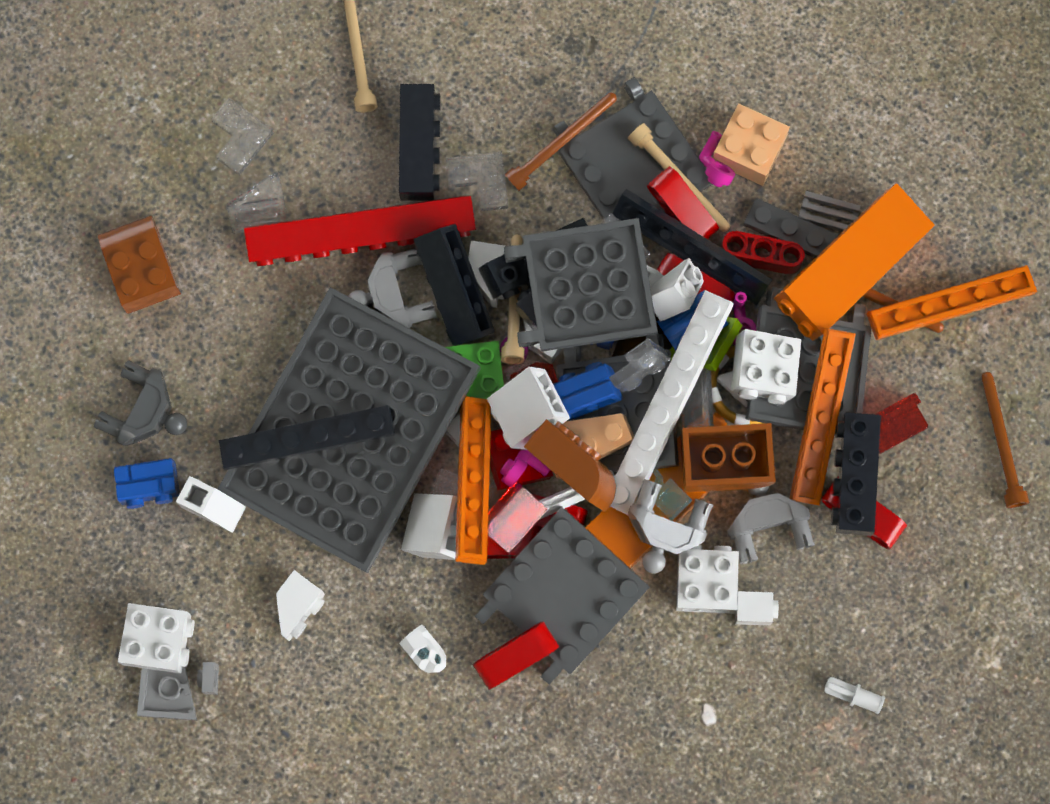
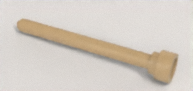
M343 0L358 88L356 97H354L355 110L360 113L371 112L377 109L378 106L376 95L372 93L368 86L355 0Z
M643 123L637 127L627 139L635 147L644 148L664 170L668 166L675 169L715 220L719 230L722 232L728 231L730 228L728 221L652 140L654 137L651 135L652 131L646 124Z
M515 234L512 236L511 246L523 244V239L520 235ZM521 287L518 288L519 294L509 298L508 339L501 348V361L506 364L514 365L524 362V348H519L517 337L520 315L516 311V303L518 302L517 298L521 295Z

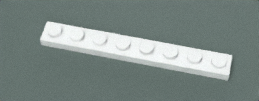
M705 290L614 478L616 493L610 507L628 515L630 506L636 504L643 480H649L734 305L731 301Z

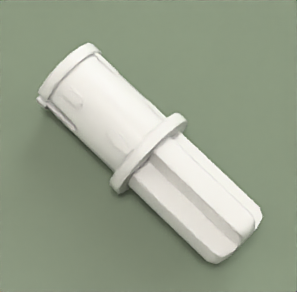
M829 677L825 685V693L849 702L851 707L857 705L876 714L880 713L885 700L884 696L860 688V684L855 686L835 677Z

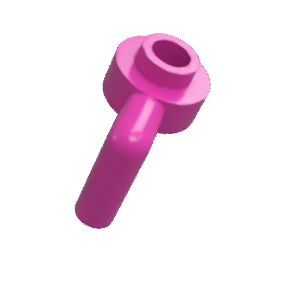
M712 131L699 155V159L706 167L705 174L708 176V181L717 187L728 186L731 184L735 172L729 166L712 158L722 137L719 132Z
M738 292L733 302L734 316L742 324V330L756 331V324L746 317L745 302L747 296L744 292ZM736 338L732 343L733 345H736Z
M522 449L514 461L509 458L500 470V473L503 475L501 481L511 488L520 478L527 465H530L543 476H546L550 469L528 450Z

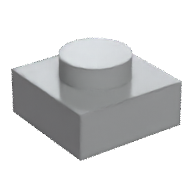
M203 662L202 670L199 669L197 673V686L202 687V693L206 695H218L219 665L215 662Z

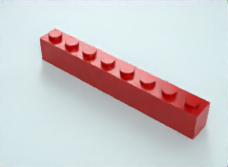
M471 195L250 226L244 228L249 262H256L258 267L274 264L273 259L284 258L285 262L302 260L301 255L313 253V258L330 256V251L341 249V254L358 252V247L369 245L370 250L387 248V242L397 241L398 246L415 244L414 238L452 224H456L460 237L471 236V230H476L472 198Z

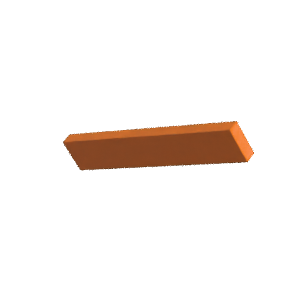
M1028 265L874 309L868 311L866 315L875 339L879 340L1035 294L1037 289Z
M829 328L824 330L790 493V499L796 502L820 506L855 333Z
M465 396L460 406L455 562L485 565L487 562L491 406L487 399Z

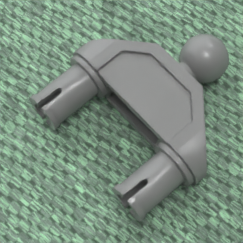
M416 248L396 254L389 251L382 253L367 280L370 292L365 293L361 290H355L348 296L367 307L369 304L374 303L377 312L409 329L413 327L412 324L437 318L432 300L408 308L407 305L403 304L395 274H398L397 271L422 265Z
M644 479L637 502L630 506L628 516L641 542L653 546L652 551L644 555L642 564L647 572L655 574L662 571L665 567L664 550L678 554L705 541L707 531L704 528L713 504L695 499L688 523L682 525L654 514L653 507L662 485Z
M770 486L748 489L756 498L748 500L727 531L728 536L731 540L735 541L736 549L739 551L740 565L747 564L748 557L750 563L758 560L751 537L754 534L753 532L784 524L791 525L797 550L804 549L805 545L806 548L815 546L808 524L811 516L809 509L779 493L767 495L766 492Z

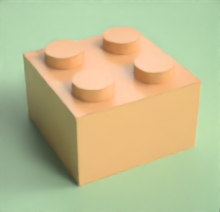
M738 103L714 151L713 159L729 166L735 174L763 186L784 145L790 127Z

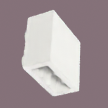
M748 329L739 333L736 337L731 392L739 393V397L743 399L768 398V402L772 404H785V402L795 397L801 339Z
M527 367L487 398L491 406V414L499 422L503 430V438L511 448L527 450L524 448L525 444L546 419L554 425L558 421L563 424L570 419L546 370L542 368Z
M414 493L401 550L422 558L455 560L457 497L454 495Z
M697 545L678 553L676 611L735 614L738 596L739 551H732L730 546H714V550H702V545Z
M128 603L118 663L124 666L181 673L182 667H187L189 661V649H186L187 638L193 635L195 624L194 620L191 619V614L187 611Z

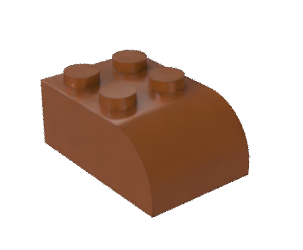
M152 215L98 235L99 244L121 306L127 314L181 295Z
M546 419L525 444L524 448L588 502L606 512L614 500L616 483L611 471L599 461L602 455L582 441L577 434L558 421L554 425Z
M771 423L682 428L680 439L684 493L755 489L770 486L776 482Z

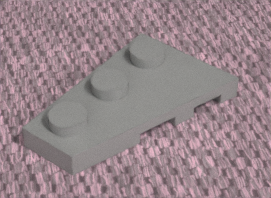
M182 667L181 673L142 668L137 716L198 721L186 667Z

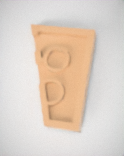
M622 413L563 423L564 426L577 434L582 441L602 455L600 459L630 445L634 439V434L628 420Z

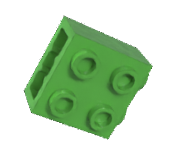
M499 341L445 347L481 367L466 396L487 399L504 386Z

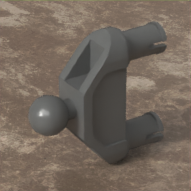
M128 360L124 365L128 370L122 368L120 376L143 386V390L127 420L123 422L101 411L98 417L104 422L96 419L94 428L116 437V441L123 446L138 443L158 434L163 424L168 433L172 435L182 434L187 428V419L180 413L169 415L172 407L162 371L157 369L149 371Z

